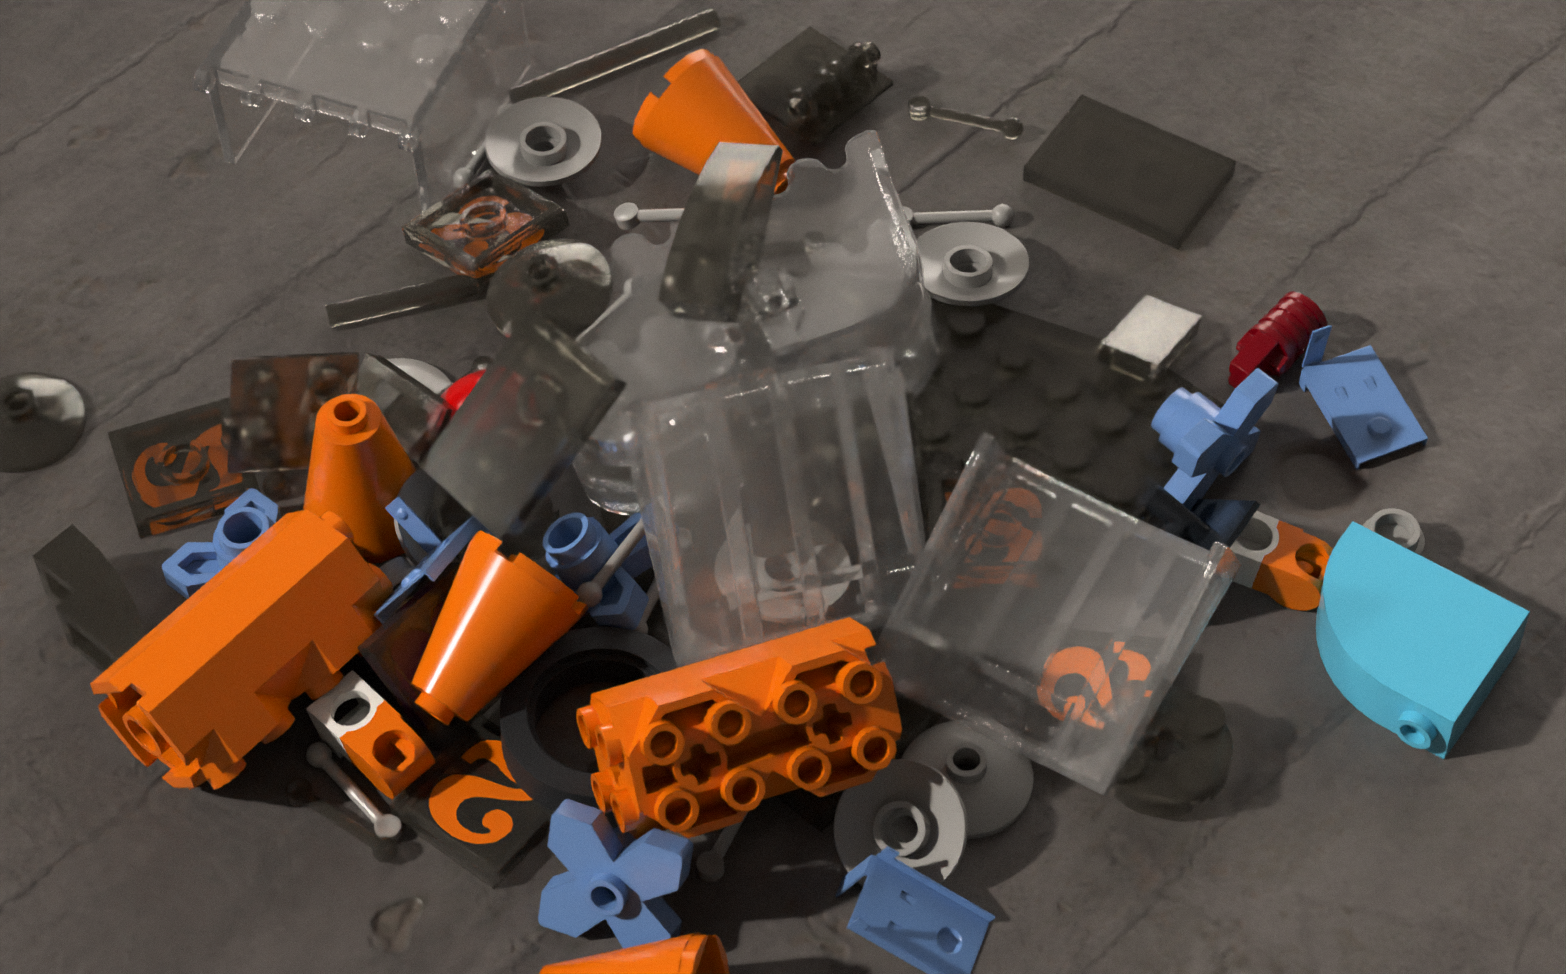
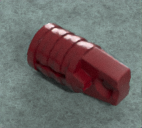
M1286 293L1269 313L1264 315L1258 324L1251 327L1236 344V350L1239 353L1230 362L1228 384L1236 388L1257 368L1261 369L1268 376L1274 374L1280 377L1307 350L1312 331L1327 326L1326 317L1319 306L1301 293Z

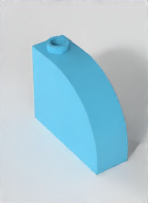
M1352 521L1335 545L1327 562L1316 615V638L1320 657L1327 673L1343 696L1356 709L1372 721L1397 734L1407 745L1416 749H1425L1445 759L1518 652L1530 611Z

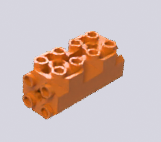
M308 509L286 513L90 683L94 695L107 694L108 696L98 705L104 720L133 756L145 766L149 767L159 759L171 768L161 778L172 787L193 789L208 781L213 789H218L233 780L247 764L242 758L260 741L263 744L270 743L293 725L295 717L288 710L291 700L306 692L311 700H316L328 693L342 680L344 675L339 669L356 654L362 657L371 653L388 639L391 633L390 630L373 614L394 592L392 583L381 569L364 560L352 544L354 535L350 527L341 517L332 511H326L321 517H318Z
M851 617L592 693L590 705L578 708L576 718L585 746L588 749L594 748L599 772L591 774V785L599 809L604 814L613 811L620 831L622 833L629 832L635 839L640 838L653 828L662 831L669 829L689 839L742 822L747 812L755 809L763 799L799 788L810 791L818 797H823L871 782L878 770L884 769L892 759H895L897 752L895 741L900 740L902 726L892 677L885 662L871 665L865 653V648L876 645L870 630Z

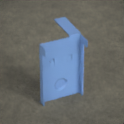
M1328 325L1312 331L1298 383L1303 392H1306L1308 388L1356 470L1364 462L1420 442H1422L1423 446L1426 445L1428 437L1371 345L1323 362L1322 357L1332 326Z
M400 496L385 507L390 515L427 552V555L401 581L396 590L373 614L382 624L385 623L426 575L432 582L436 579L440 580L444 575L443 570L478 530L490 535L494 533L477 514H474L442 541Z
M889 846L876 856L871 854L842 878L835 895L836 897L840 896L862 877L867 876L847 925L849 930L926 974L971 973L988 925L996 916L897 860L895 857L899 855V852Z

